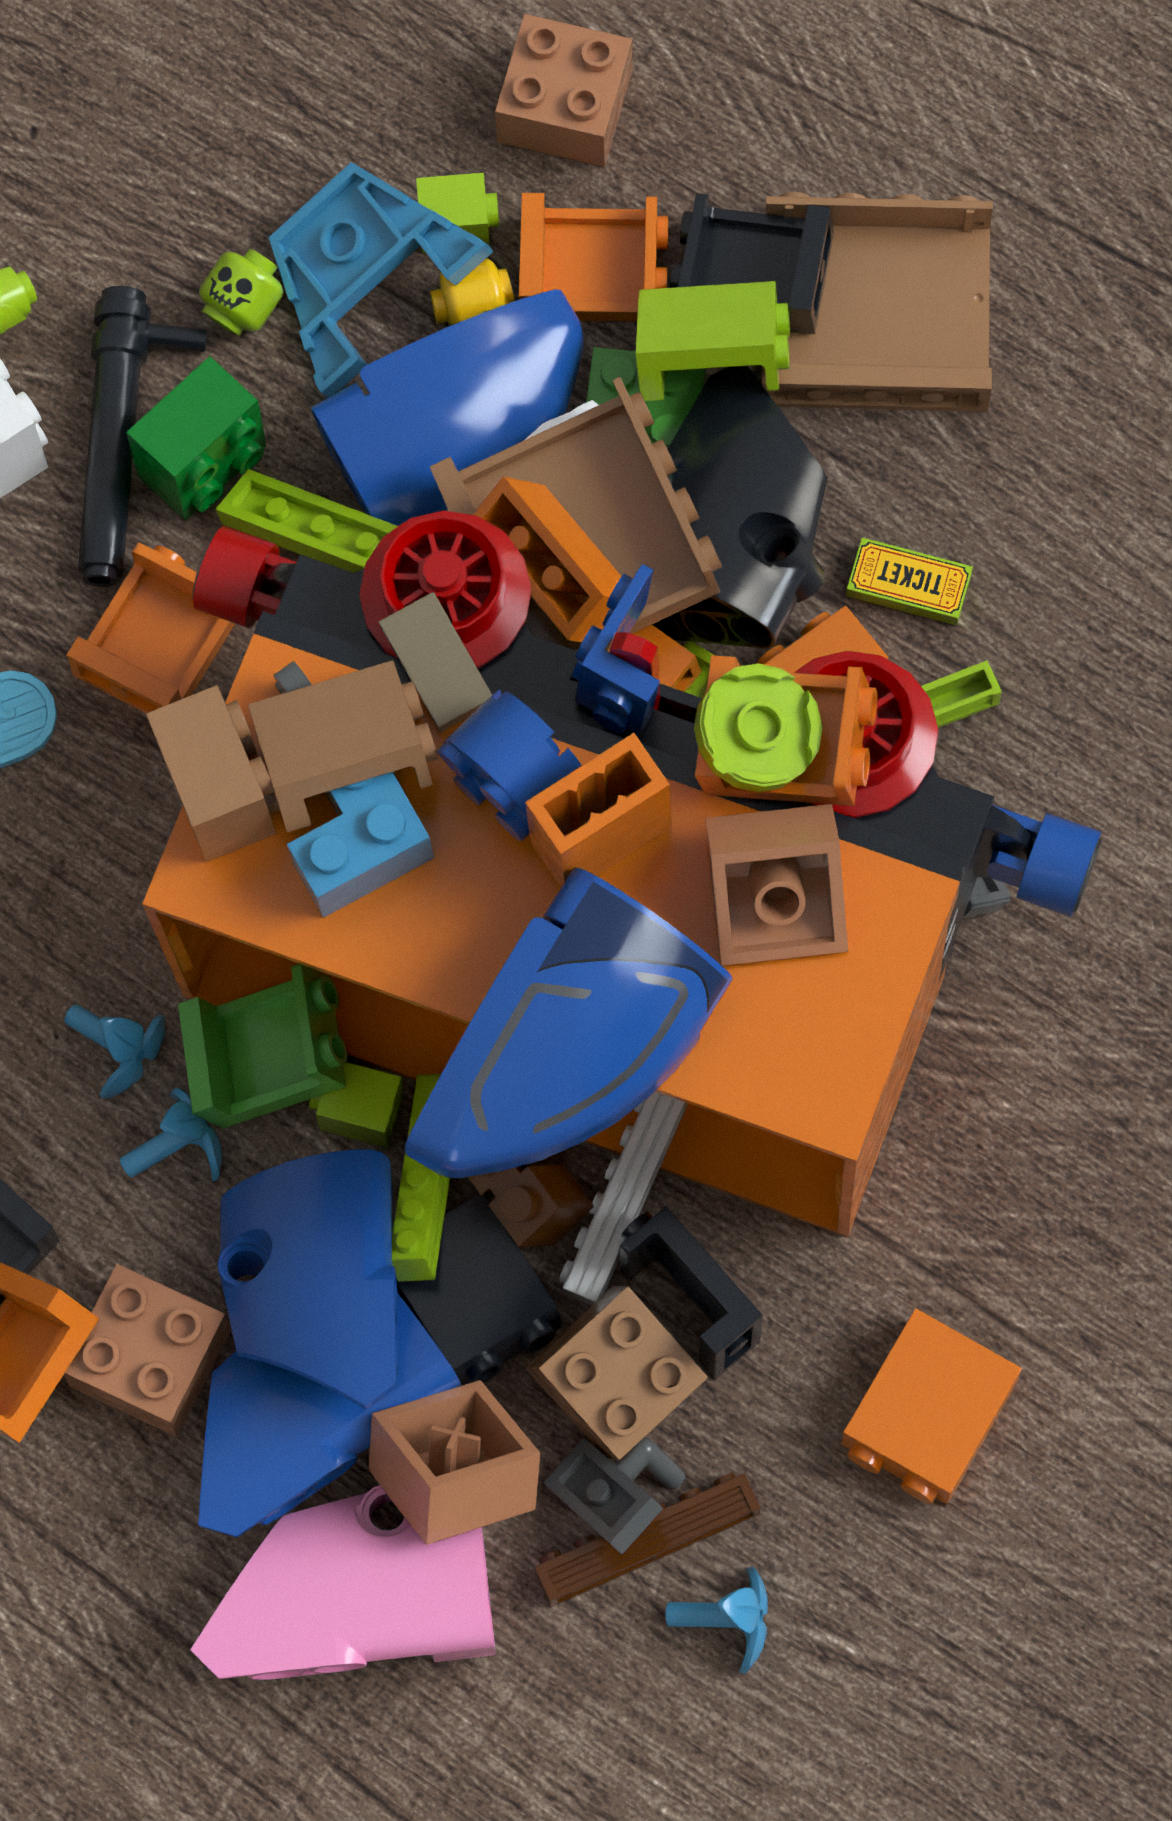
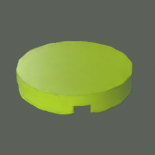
M759 663L735 667L713 682L699 702L694 724L699 753L712 772L733 787L754 792L783 788L801 776L818 753L823 728L818 705L808 690L804 692L802 687L793 681L795 679L794 676L781 668Z

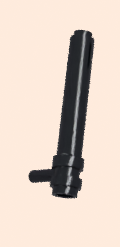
M129 286L105 288L102 291L101 299L95 304L94 324L99 330L93 334L91 358L96 362L78 570L83 573V581L85 583L98 587L114 586L117 583V577L122 575L124 570L133 456L126 432L136 424L140 368L147 361L148 346L205 352L207 329L150 323L151 308L146 304V294L137 288Z

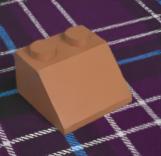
M832 804L705 818L721 966L848 952L840 842Z

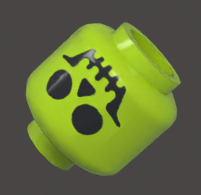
M249 248L244 257L235 252L223 253L200 286L199 296L206 304L201 312L236 336H240L243 330L248 332L259 331L283 296V288L280 282L272 276L278 267L251 248Z

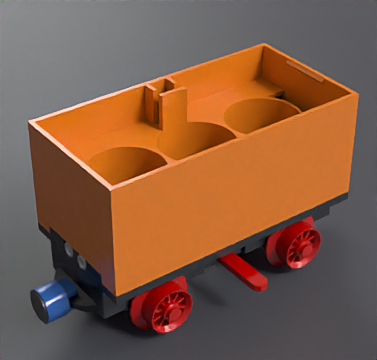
M439 511L410 518L383 536L365 563L364 569L355 573L301 554L297 562L279 556V546L277 544L226 526L218 529L204 551L194 581L192 594L193 608L248 629L258 621L225 704L238 701L257 751V755L249 757L248 760L250 761L261 756L267 772L268 769L248 704L281 694L275 686L277 681L273 675L294 661L303 671L311 685L393 660L401 684L411 682L380 628L379 621L432 592L435 593L491 694L493 695L499 689L502 694L507 691L535 712L555 732L550 737L560 749L559 756L569 748L581 765H584L632 734L627 730L624 734H618L606 729L593 719L592 710L575 701L578 680L572 677V673L578 662L575 658L577 651L531 635L526 619L532 589L524 557L504 531L476 515ZM616 632L610 647V653L660 680L658 646L643 637L628 632ZM843 651L814 658L794 672L847 677L849 666L862 667L869 687L876 688L875 723L873 726L864 725L862 748H868L870 753L866 786H857L854 806L832 805L840 842L848 952L722 966L731 974L733 980L700 1031V1039L679 1068L655 1091L688 1103L660 1170L846 1237L850 1234L953 953L954 941L977 878L990 876L992 879L1018 887L1017 899L1072 917L1073 913H1076L1079 908L1102 843V838H1100L1101 831L1046 813L1043 822L994 806L995 796L940 778L933 766L938 726L930 697L909 671L881 655L854 651ZM659 684L652 716L640 737L637 736V738L670 784L672 828L597 876L667 921L721 965L705 818L826 804L705 795L695 777L698 745L694 724L697 706L702 698ZM418 695L424 717L414 720L415 726L428 723L437 752L443 745V742L465 720L440 733ZM438 755L437 760L427 762L433 783L432 786L421 789L414 768L411 766L393 771L430 837L434 859L324 918L322 917L295 869L287 844L338 817L325 792L304 799L311 821L310 826L287 832L281 811L279 810L270 814L276 832L275 835L208 862L204 859L182 806L142 905L183 997L187 999L200 997L215 1006H219L292 980V965L299 963L329 976L337 989L339 1006L335 1013L338 1034L345 1044L347 1056L416 1081L417 1075L440 1074L443 1072L473 1016L529 922L536 917H543L559 892L560 886L532 847L530 834L521 842L515 839L496 819L495 814L499 810L487 799L480 805L471 801L453 781L457 774ZM633 1109L617 1123L583 1142L621 1155L624 1147L619 1145L623 1132L628 1124L634 1127L639 1113Z

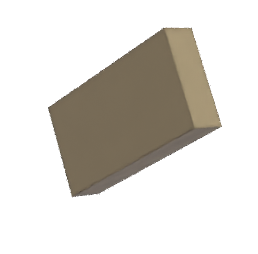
M434 592L379 621L380 628L410 681H413L419 697L440 733L470 717L492 696Z

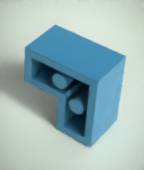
M393 772L325 792L338 817L287 844L293 865L323 918L434 859L430 837Z

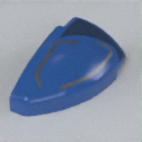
M574 867L543 917H536L529 922L473 1016L405 1144L407 1156L441 1176L464 1178L499 1172L540 1161L589 1139L621 1120L654 1093L679 1068L699 1041L700 1031L733 980L731 974L687 936L647 907L598 876L581 868Z

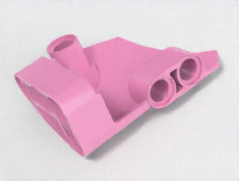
M380 1485L373 1487L364 1494L283 1515L226 1593L192 1646L191 1651L218 1679L247 1676L251 1680H271L349 1671L363 1668L370 1661L432 1655L434 1662L496 1655L482 1527L428 1545L424 1543L406 1518L396 1529L389 1531L381 1530L371 1522L372 1514L380 1504L393 1501Z

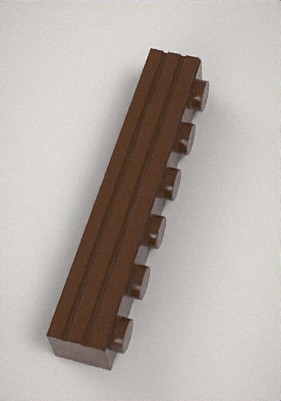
M734 1473L721 1476L713 1482L714 1487L703 1492L699 1488L692 1489L679 1496L680 1502L667 1508L664 1503L659 1504L663 1510L623 1554L618 1552L603 1537L596 1539V1536L593 1534L575 1542V1549L561 1554L560 1550H556L539 1559L541 1564L535 1566V1573L550 1607L552 1608L760 1515L759 1503L745 1473L737 1477Z

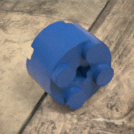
M500 689L466 719L437 750L441 759L457 774L453 781L459 789L477 805H480L487 799L499 810L495 814L498 822L520 842L530 834L525 802L582 766L569 748L559 756L560 749L550 737L555 732L517 697L507 691L502 694Z

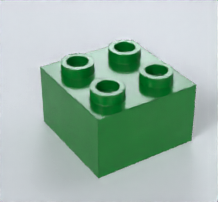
M211 356L206 358L126 432L138 478L184 521L190 518L197 510L204 512L212 507L222 495L223 486L238 472L244 474L248 469H253L261 460L265 451L264 448L267 446L258 400Z

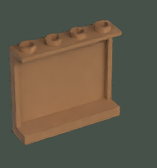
M621 377L612 380L619 396L463 470H457L451 457L429 466L450 512L473 515L503 476L542 484L548 488L621 576L625 573L634 578L642 564L652 568L654 572L648 599L643 611L630 631L631 634L721 592L712 573L722 568L717 553L708 535L698 540L696 539L690 523L700 518L685 487L674 492L667 475L677 471L663 439L651 443L645 428L654 424V420L641 393L638 392L629 396ZM532 596L530 597L526 624L531 635L578 651L582 642L567 640Z

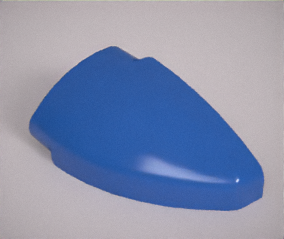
M555 289L520 299L444 328L364 366L360 370V377L369 392L368 395L365 396L358 384L354 383L310 407L326 447L364 513L400 526L413 517L447 511L448 507L429 466L451 457L457 470H463L524 441L543 423L564 415L577 379L584 348L581 322L561 290Z

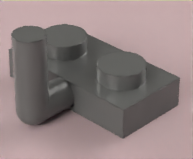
M583 1438L544 1481V1484L618 1552L623 1554L663 1510L633 1480L646 1468L667 1489L672 1490L678 1488L683 1483L685 1473L649 1438H643L615 1464Z

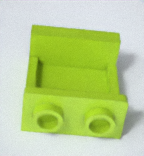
M776 281L639 290L635 354L639 389L644 401L664 400L665 371L762 365L765 368L767 391H779V370L790 368L788 343L790 319L788 303L777 304Z

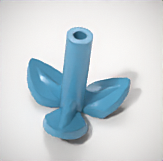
M78 1004L73 1005L67 1011L64 1019L67 1026L107 1049L114 1060L120 1063L119 1068L109 1077L99 1093L103 1099L112 1098L126 1091L143 1077L142 1060L144 1058L148 1060L156 1058L165 1036L166 1019L163 1015H158L152 1020L145 1034L143 1027L133 1020L122 1017L100 1018Z
M175 1087L169 1093V1096L176 1100L177 1103L168 1109L160 1123V1129L163 1132L120 1157V1163L127 1175L133 1178L186 1145L195 1144L199 1145L206 1153L210 1164L212 1181H217L220 1178L222 1151L218 1135L212 1127L207 1125L205 1119L192 1114L190 1094Z
M755 1567L745 1568L750 1588L734 1590L721 1598L717 1603L668 1602L666 1606V1623L669 1627L736 1628L745 1634L747 1644L746 1653L739 1670L741 1674H746L756 1662L767 1636V1627L763 1621V1615L768 1613L767 1593L761 1576Z

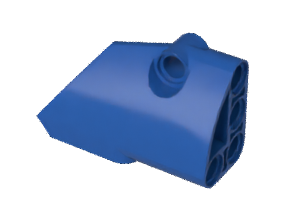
M355 1149L311 1155L288 1161L243 1180L226 1191L221 1196L220 1255L217 1265L237 1356L265 1362L301 1375L342 1395L364 1410L370 1408L397 1387V1375L399 1373L396 1269L395 1266H392L394 1189L391 1163L385 1154L371 1149ZM245 1275H256V1277L250 1281L244 1282L237 1280Z
M398 1293L399 1373L397 1375V1387L367 1410L308 1378L265 1362L238 1357L236 1351L212 1372L203 1453L199 1527L237 1538L258 1523L264 1526L277 1520L336 1480L357 1462V1455L370 1447L372 1413L461 1386L460 1380L443 1353Z

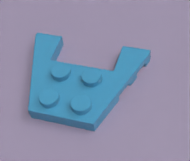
M352 162L268 237L288 300L294 304L300 322L301 330L299 334L305 351L310 354L316 372L313 375L316 387L327 397L339 392L360 373L361 368L368 365L337 326V321L416 249L421 246L446 279L454 285L461 282L494 252L488 244L478 237L468 233L433 210L431 211Z

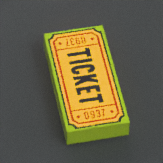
M862 537L847 586L846 596L957 625L973 566Z

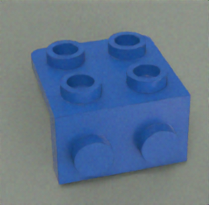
M644 564L640 566L634 578L624 573L617 582L606 604V607L610 609L602 623L604 628L601 630L594 625L590 628L575 655L578 662L572 673V677L578 680L575 701L592 710V717L596 722L612 732L624 734L627 730L635 733L638 737H640L652 716L660 680L611 654L610 647L616 632L630 633L646 605L654 570Z

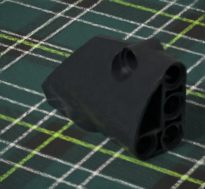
M733 366L710 375L667 449L677 469L676 472L667 475L674 492L683 487L686 488L700 518L690 523L695 537L698 540L708 535L722 564V568L712 572L721 592L652 625L673 640L770 648L775 644L796 604L811 597L822 586L824 570L813 555L812 549L828 477L749 367Z

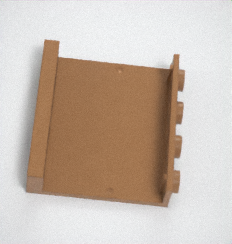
M786 192L779 196H766V214L805 219L808 205L830 207L834 227V236L815 334L790 331V337H788L790 368L779 370V391H767L765 368L762 366V386L778 407L988 412L992 390V368H989L990 225L993 201H979L974 197L965 195L955 196L948 200H923L921 197L912 194L897 195L891 199H869L857 193H843L835 198L810 197L802 192Z

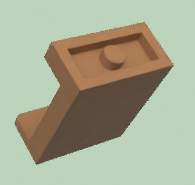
M393 660L248 704L287 832L311 825L304 799L410 766L414 768L421 789L433 785L427 762L438 759L428 723L415 726L414 720L424 717L413 681L401 684Z

